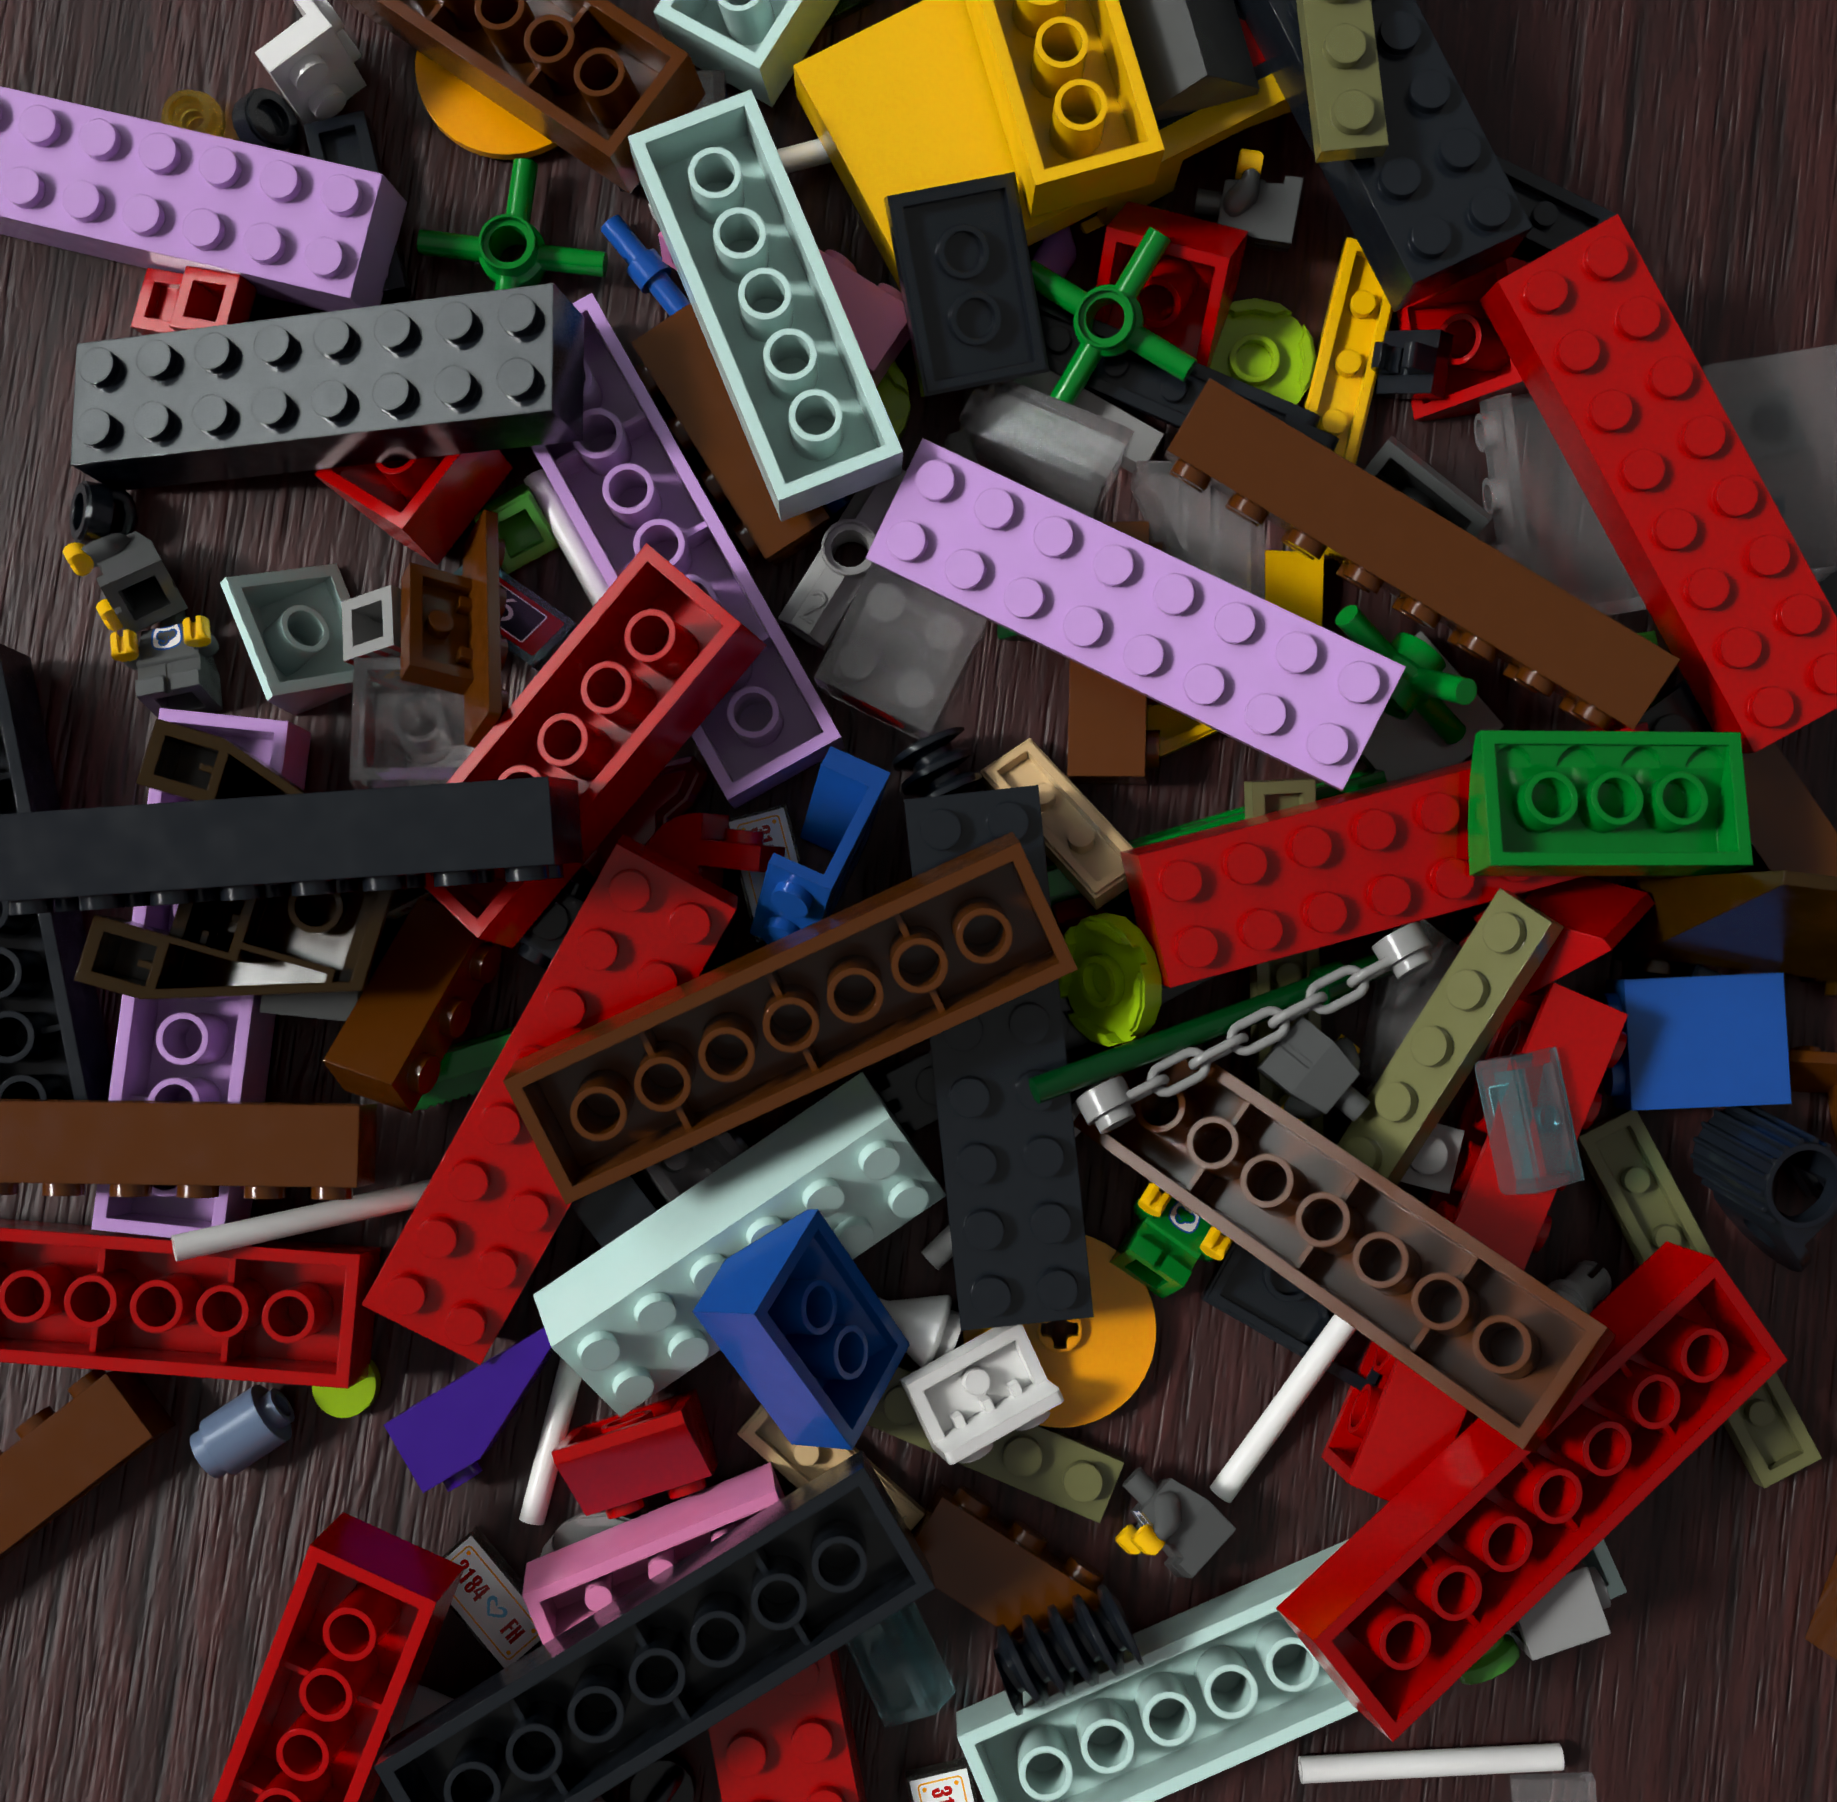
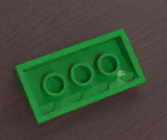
M1480 730L1475 734L1469 783V875L1699 876L1732 874L1753 866L1741 732Z

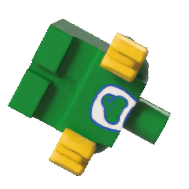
M1149 1183L1142 1196L1133 1205L1134 1213L1138 1216L1139 1220L1127 1232L1110 1263L1163 1299L1185 1286L1198 1259L1204 1262L1213 1261L1214 1259L1223 1260L1233 1240L1223 1236L1222 1232L1211 1226L1210 1228L1211 1224L1166 1192L1162 1193L1159 1191L1160 1188L1154 1183Z

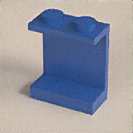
M830 746L820 765L800 838L835 854L823 875L779 854L773 853L768 862L750 929L751 934L762 938L767 944H770L832 915L867 845L891 774L890 772Z
M1784 973L1606 980L1607 993H1601L1599 1002L1628 1014L1622 1029L1627 1034L1624 1051L1614 1067L1611 1069L1606 1068L1602 1078L1606 1095L1613 1096V1107L1636 1111L1792 1104Z

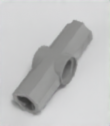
M902 469L899 476L856 492L838 522L832 524L825 532L819 553L778 617V622L789 629L794 635L811 645L825 650L864 586L868 585L876 577L879 566L867 559L855 567H845L836 562L833 557L836 550L847 542L861 544L869 551L906 474L905 470Z

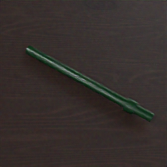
M1375 953L1346 964L1335 960L1310 970L1309 977L1029 1078L1030 1091L1035 1101L1040 1104L1166 1058L1185 1048L1196 1047L1226 1036L1232 1024L1261 1008L1276 1006L1284 1010L1305 999L1306 990L1311 983L1340 967L1355 965L1363 969L1379 960ZM1392 970L1385 972L1370 980L1369 983L1392 975L1394 972ZM1347 975L1318 990L1317 993L1325 992L1328 995L1327 1001L1322 1005L1329 1004L1352 992L1354 988H1350L1347 985V979L1352 975ZM1268 1016L1250 1026L1267 1021L1273 1016Z

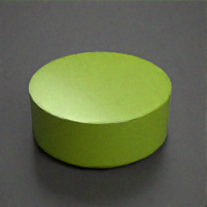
M371 1359L368 1377L348 1389L312 1386L313 1397L317 1405L325 1413L337 1418L353 1417L368 1409L375 1402L381 1387L380 1373L376 1364Z

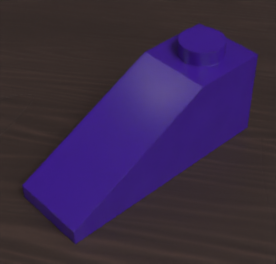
M544 1326L384 1424L385 1429L422 1493H425L443 1482L449 1492L482 1471L477 1460L494 1447L554 1352L550 1346Z

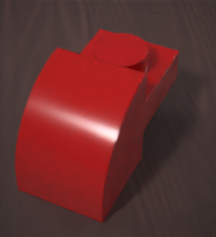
M186 266L184 274L147 268L131 327L142 335L249 322L257 290L248 280L237 274Z
M690 813L673 818L662 825L652 835L646 847L721 888L723 885L724 868L766 872L768 862L773 853L785 857V847L763 844L764 832L728 828L729 815Z

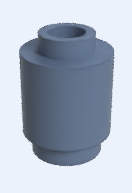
M254 1385L201 1420L199 1430L190 1437L192 1452L197 1462L210 1476L221 1478L227 1473L237 1475L291 1438L292 1429L290 1423L295 1419L294 1411L287 1398L279 1390L273 1388L269 1391L261 1385Z

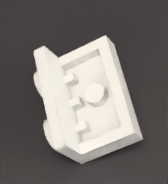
M293 0L303 17L255 52L279 90L304 124L334 117L344 108L350 97L366 86L365 81L354 64L362 55L343 30L345 25L327 0Z
M1023 1325L993 1327L900 1379L932 1449L949 1465L956 1464L957 1462L963 1464L970 1463L982 1458L991 1451L994 1441L1014 1430L1024 1431L1040 1425L1050 1416L1052 1408L1064 1402L1059 1387L1047 1379Z

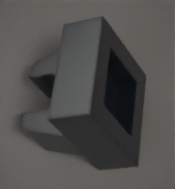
M1442 329L1385 331L1384 342H1375L1371 369L1378 374L1375 394L1387 399H1443L1454 335Z

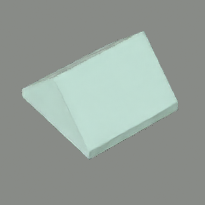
M337 563L225 577L220 582L265 697L273 705L296 716L376 683L382 678L343 661L341 602L351 598Z

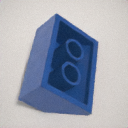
M807 1209L725 1259L692 1311L791 1445L853 1450L910 1346L818 1209Z

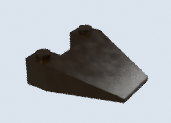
M157 718L136 784L190 801L306 793L243 747L225 738ZM361 877L357 878L358 892L292 896L291 882H289L290 896L179 904L170 932L119 917L94 914L74 981L138 999H186L364 991L395 890L363 892Z
M1781 870L1649 878L1620 884L1621 886L1647 892L1655 902L1648 912L1613 948L1612 959L1634 961V973L1672 977L1674 976V967L1694 964L1768 973H1784V975L1801 976V982L1825 985L1824 996L1837 998L1836 876Z

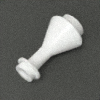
M950 1295L891 1301L879 1298L909 1342L910 1346L906 1353L920 1367L955 1349L961 1327L959 1312L951 1310L952 1298Z

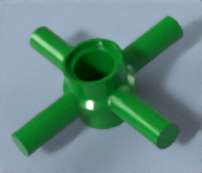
M515 158L513 160L506 214H500L488 220L482 227L479 236L420 229L417 237L419 255L480 262L486 275L495 282V290L538 285L546 271L605 278L608 267L607 252L546 245L540 232L530 224L538 164L527 158ZM513 245L526 246L524 254L518 260L513 262L500 261L501 254L508 247Z
M1149 227L1116 284L1101 285L1088 292L1039 262L1031 261L1036 292L1074 315V330L1080 342L1079 347L1048 397V401L1069 413L1101 358L1118 356L1128 350L1135 352L1180 381L1185 382L1197 363V359L1143 326V310L1137 299L1171 242V239ZM1105 305H1120L1123 308L1125 317L1121 330L1109 338L1097 337L1093 328L1096 313Z
M1349 605L1343 608L1338 613L1335 623L1351 641L1406 666L1383 712L1394 718L1406 720L1415 709L1446 744L1451 745L1460 741L1466 733V726L1442 700L1461 705L1470 704L1477 694L1475 681L1470 678L1442 672L1446 667L1444 659L1434 648L1416 636L1399 632L1389 642L1356 605Z

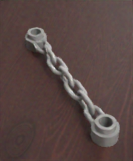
M1418 921L1410 923L1385 936L1372 946V950L1379 961L1363 969L1355 965H1346L1332 971L1311 983L1306 990V997L1302 1001L1284 1010L1276 1006H1267L1253 1012L1232 1024L1227 1031L1226 1040L1205 1051L1196 1047H1188L1157 1062L1150 1068L1147 1081L1132 1089H1129L1123 1076H1118L1088 1090L1079 1096L1075 1102L1089 1126L1095 1124L1100 1134L1110 1132L1136 1116L1131 1107L1133 1103L1153 1093L1160 1097H1170L1186 1090L1208 1076L1212 1062L1231 1052L1248 1056L1261 1051L1283 1039L1290 1029V1022L1310 1011L1324 1015L1338 1011L1362 998L1369 989V981L1383 973L1392 970L1396 978L1401 980L1420 971L1433 962V958L1428 951L1433 945ZM1347 975H1352L1347 979V985L1350 988L1357 986L1358 988L1329 1004L1322 1005L1327 1001L1328 995L1325 992L1317 993V991ZM1268 1016H1273L1268 1020V1026L1271 1029L1278 1027L1279 1029L1248 1046H1243L1248 1042L1249 1036L1246 1033L1238 1034V1032ZM1189 1057H1194L1189 1061L1188 1066L1192 1070L1199 1069V1071L1169 1087H1164L1169 1083L1170 1079L1166 1074L1159 1075V1073Z

